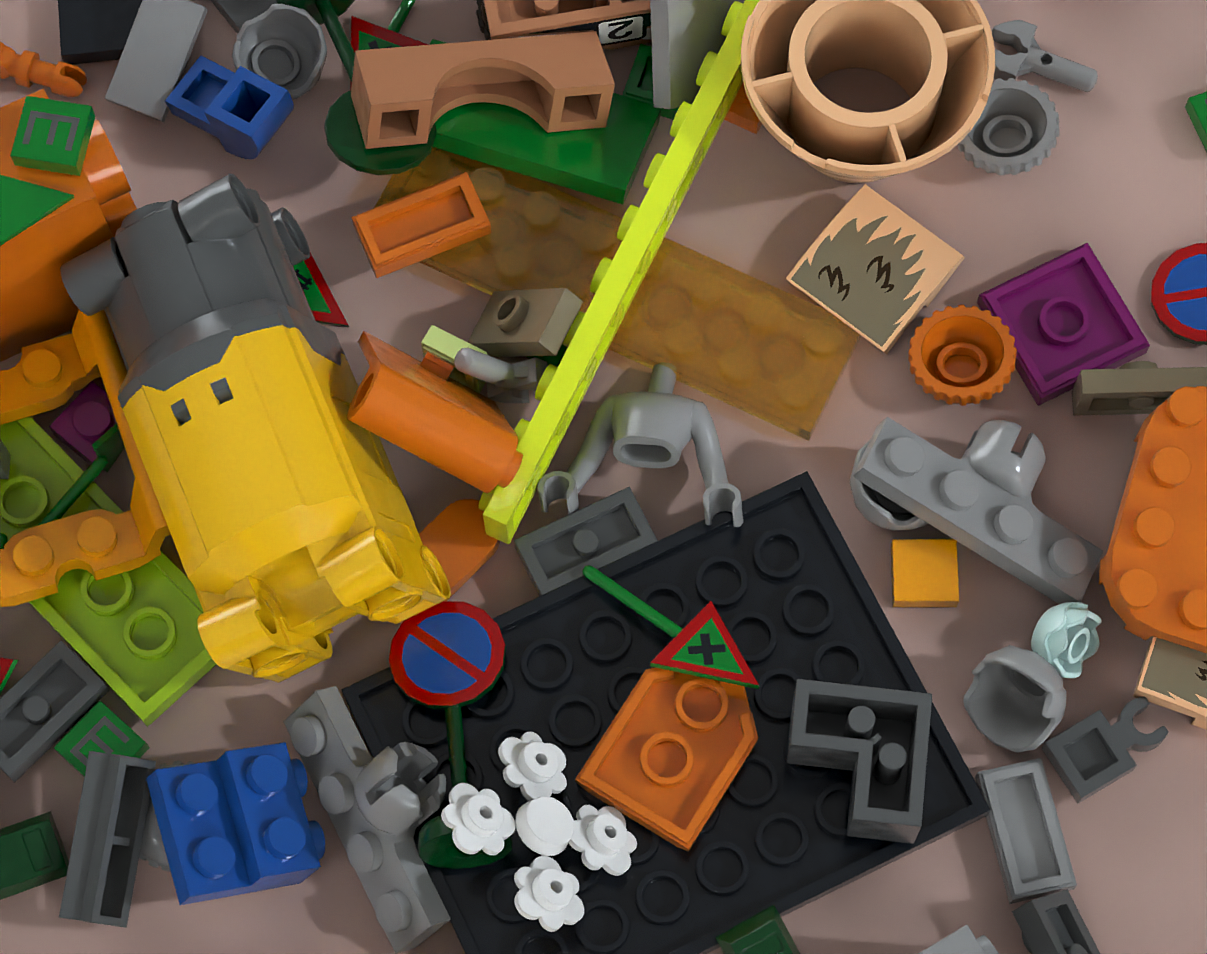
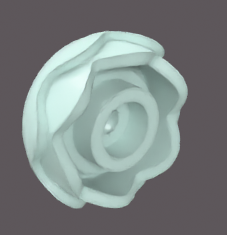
M1065 602L1049 608L1041 616L1033 631L1031 640L1032 651L1038 653L1053 665L1062 678L1079 677L1083 670V661L1093 656L1099 648L1100 643L1096 627L1102 620L1098 615L1087 609L1088 604L1082 602Z

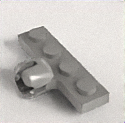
M889 417L876 427L852 477L1056 603L1081 602L1103 550L1043 514L1032 504L1031 492L1046 461L1043 444L1036 435L1029 433L1021 453L1011 451L1020 433L1021 426L1005 420H991L981 425L979 430L974 431L962 459H958L948 455Z
M337 686L316 690L283 722L395 954L416 948L451 920L422 859L419 857L413 838L416 828L440 808L446 793L445 775L438 774L426 784L423 777L437 766L438 761L425 748L409 742L398 743L393 749L387 746L376 757L372 758Z

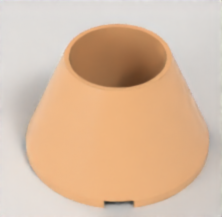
M760 0L751 16H748L741 44V73L745 92L754 112L767 131L780 144L817 171L830 178L849 183L878 181L920 168L953 149L972 130L980 118L990 95L995 72L994 40L988 20L977 0ZM841 69H870L880 72L897 82L909 95L910 100L887 111L874 113L857 112L833 103L813 83L821 77Z

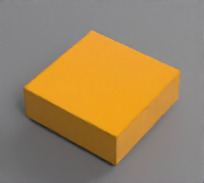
M892 539V607H957L959 603L956 540Z

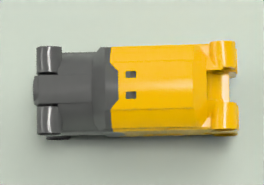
M228 174L180 200L179 203L170 200L168 202L148 204L136 209L125 217L121 227L117 229L115 237L63 263L60 267V272L69 296L80 311L87 316H92L104 309L128 372L119 389L118 400L186 575L193 584L204 613L198 616L197 625L207 652L213 661L223 669L280 683L332 657V644L329 638V634L334 632L332 627L358 614L368 617L371 621H388L398 624L449 599L451 591L446 574L438 559L422 543L379 436L347 420L348 410L358 389V384L336 333L315 321L293 266L310 257V249L302 229L286 208L282 207L271 213L269 207L261 200L256 190L246 189L234 174Z

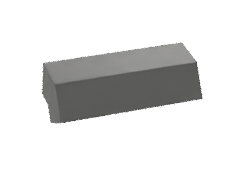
M89 751L59 918L127 928L150 799L146 778L155 771L156 761Z

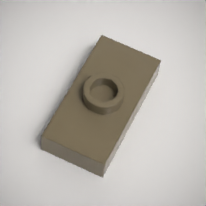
M567 288L494 291L468 343L486 351L491 357L556 356L583 301Z
M1135 361L1126 363L1119 369L1080 370L1072 390L1073 416L1151 414L1181 387H1207V367L1158 368L1154 362Z

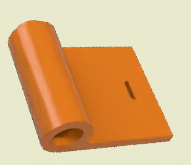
M363 331L357 342L370 368L353 397L348 410L347 420L485 493L491 492L497 485L503 488L507 487L521 465L523 454L516 450L518 436L495 401L450 378L449 376L455 366L437 355L427 351L421 362Z

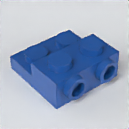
M286 742L226 751L215 761L156 769L146 778L179 905L300 884L321 867L319 860L325 853L324 832L317 821H308L302 802V797L306 794L308 787L306 769L299 759H290Z

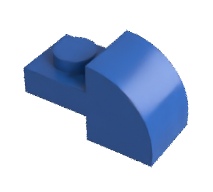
M201 55L165 100L173 115L219 138L226 152L244 159L257 158L294 109L292 97L287 89L242 66L234 73Z

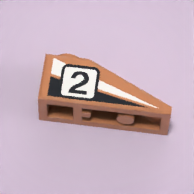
M483 0L491 40L596 31L602 49L612 50L652 43L650 0Z

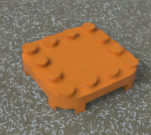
M1185 386L1177 389L1144 420L1134 439V442H1137L1110 544L1107 554L1100 560L1099 585H1104L1110 606L1125 622L1126 625L1123 629L1145 641L1154 636L1207 654V387Z

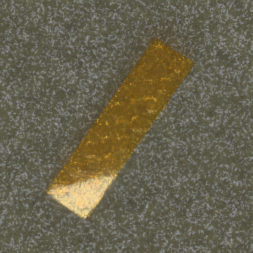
M434 147L431 153L418 166L391 176L374 208L462 173H468L489 219L492 233L419 261V263L491 296L494 291L567 288L583 301L579 311L586 313L595 293L590 292V285L599 263L604 257L613 260L622 242L617 239V232L623 218L532 177ZM664 237L608 349L653 369L655 364L664 365L676 373L677 381L809 441L861 335L832 313Z

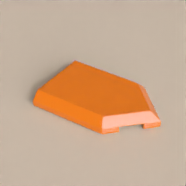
M656 667L646 669L577 775L575 782L588 793L609 806L616 808L622 814L678 848L689 851L758 741V734L745 686Z

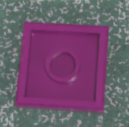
M1088 242L979 294L977 304L982 311L989 310L992 316L1000 317L1001 323L1009 327V334L1014 336V347L1017 349L1015 368L1038 406L1072 390L1080 370L1115 369L1146 354L1150 347L1149 342Z

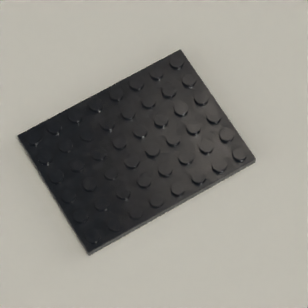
M808 471L742 501L743 524L740 527L733 526L732 512L721 511L713 516L711 525L705 524L704 519L597 569L683 629L712 601L759 684V689L745 686L758 734V741L690 850L686 851L676 847L624 814L622 815L626 821V829L634 835L637 841L636 849L629 854L631 858L630 868L624 874L619 876L611 875L603 867L599 870L588 869L582 862V852L576 851L568 843L564 851L548 857L553 858L563 872L571 873L577 878L579 891L576 895L584 905V915L576 924H563L555 932L545 930L540 925L539 919L529 920L523 917L515 907L514 898L520 890L514 882L515 873L521 867H530V864L537 857L544 856L532 851L524 844L516 827L512 834V851L504 858L493 863L473 868L452 869L436 867L423 861L451 918L450 923L465 954H707L720 947L715 939L716 936L771 905H775L782 917L988 816L990 808L933 702L931 705L922 826L914 844L847 836L853 771L786 763L792 701L797 679L927 693ZM582 576L493 618L499 625L506 646L504 669L490 691L476 702L461 707L468 784L475 787L478 792L482 789L493 790L500 799L501 807L508 810L514 820L516 819L518 809L528 800L521 793L520 787H511L505 782L503 770L506 765L499 757L498 748L506 738L515 737L520 739L526 732L536 733L543 743L554 744L564 753L566 766L561 773H563L567 780V786L561 793H552L550 797L563 803L570 811L574 821L577 820V811L584 805H591L598 811L604 806H609L584 790L575 782V779L644 671L655 668L650 666V662L674 639L585 576ZM388 667L341 689L373 758L387 746L393 749L398 743L409 742L425 748L438 761L437 766L423 777L426 784L438 774L445 775L446 793L440 808L415 830L413 838L419 853V831L429 820L440 816L443 809L450 804L449 793L452 790L445 709H430L410 700L396 685L391 668Z

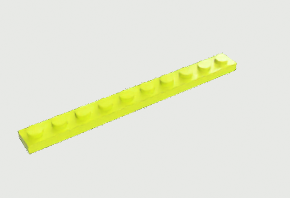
M745 0L744 3L734 1L731 5L721 31V35L726 36V39L718 53L709 51L705 56L696 78V85L701 88L692 104L684 101L680 105L670 129V136L675 139L666 155L658 152L654 156L643 186L649 190L640 207L631 204L625 212L617 232V239L622 242L613 260L604 257L599 263L590 285V292L595 293L586 313L579 311L562 343L568 348L559 366L549 364L545 369L535 392V399L539 400L540 403L531 421L522 418L514 429L518 436L516 450L523 454L521 465L515 477L507 487L503 488L497 485L491 492H483L481 495L478 509L484 511L483 520L486 535L508 545L510 544L538 488L540 479L545 475L743 83L741 44L744 27L748 16H751L760 0Z

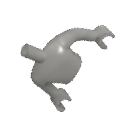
M666 362L654 365L648 392H628L606 398L597 410L580 451L567 472L552 471L545 474L538 483L542 512H548V506L552 501L566 499L568 513L571 514L579 510L578 493L600 466L613 438V455L616 459L624 464L644 468L674 466L680 459L682 449L693 438L699 468L706 487L703 495L705 524L711 525L713 516L721 511L732 512L734 527H740L743 524L741 492L734 485L728 484L718 435L707 406L703 402L673 394L677 369Z

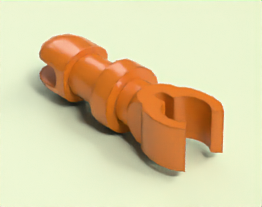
M0 42L1 79L14 77L17 85L28 88L33 83L50 87L52 93L66 97H77L82 93V86L87 83V76L81 68L58 61L57 65L40 60L39 53L24 50L20 55L12 48Z

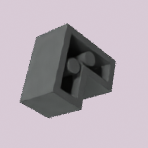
M797 679L792 701L786 763L853 771L847 836L914 844L922 826L932 694Z

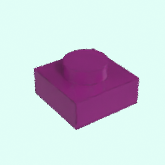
M92 381L49 426L54 436L89 465L97 458L92 444L116 424L107 393Z

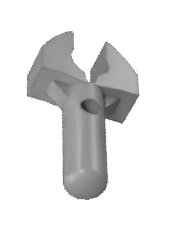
M1013 20L993 27V40L1003 45L1012 46L1018 52L1014 55H1005L1003 52L995 49V80L998 78L1002 80L1014 78L1016 80L1020 75L1033 72L1084 92H1090L1094 88L1098 77L1097 71L1041 50L1034 39L1037 29L1036 25L1023 20Z
M471 348L459 350L454 360L458 371L486 381L488 398L500 403H529V390L536 392L538 383L548 366L546 361L536 357L515 364H509Z

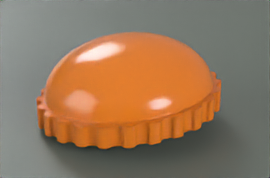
M963 304L958 305L956 308L947 306L943 311L936 310L932 313L931 317H925L922 320V325L915 328L914 337L910 339V349L908 352L910 372L915 375L916 384L922 385L923 391L926 394H932L935 400L945 401L949 405L960 404L961 406H966L972 403L979 404L984 399L990 400L994 393H1000L1003 390V385L1010 382L1011 373L1015 371L1017 349L1014 347L1015 338L1009 334V327L1001 323V318L992 316L989 310L982 311L977 306L965 307Z

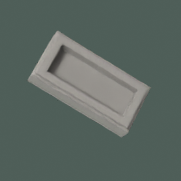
M142 0L105 99L158 121L165 122L169 112L165 100L181 81L207 14V8L189 0Z
M1038 758L977 772L975 776L977 786L990 808L986 819L1009 904L1047 896L1067 889L1068 891L1074 890L1077 883L1042 759Z

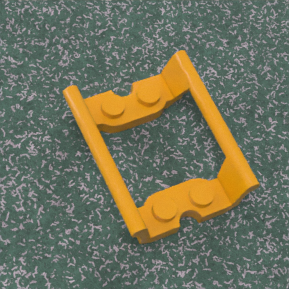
M79 309L71 334L22 347L20 361L8 370H0V425L54 410L64 405L73 396L74 391L81 390L95 378L101 377L135 477L130 502L131 510L119 514L103 509L88 510L28 528L13 535L5 544L4 549H0V607L16 606L58 593L60 578L72 569L87 570L97 581L140 568L161 555V545L165 537L171 535L118 400V392L125 379L127 370L104 309L92 316L85 315Z

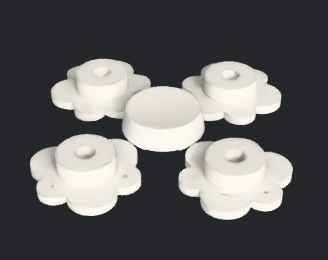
M526 732L520 739L515 737L506 738L498 748L499 757L506 765L503 770V778L511 787H520L521 793L528 800L518 809L516 819L514 820L512 814L501 807L500 799L493 790L482 789L478 792L475 787L467 783H459L452 788L449 793L450 804L443 809L441 817L444 824L453 829L452 838L456 847L466 854H476L482 849L488 855H497L504 848V840L514 833L516 827L524 844L532 851L544 855L537 857L530 864V867H521L515 873L514 882L520 890L515 895L514 903L517 911L523 917L529 920L539 919L540 925L545 930L555 932L563 924H576L584 915V905L576 895L579 891L577 878L571 873L563 872L559 864L548 856L561 853L569 843L573 849L582 852V862L588 869L599 870L603 867L609 874L619 876L630 868L631 858L629 854L636 849L637 841L634 835L627 831L625 818L616 808L604 806L598 811L591 805H584L577 811V820L574 821L567 807L557 799L550 797L552 793H561L567 786V780L563 773H561L566 766V758L559 747L551 743H543L539 735L534 732Z

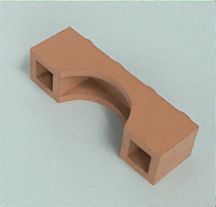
M593 31L357 50L354 57L351 98L365 148L371 149L427 144L431 128L443 114L455 107L478 102L497 103L520 110L533 118L547 133L605 128L607 126L615 82L597 32Z

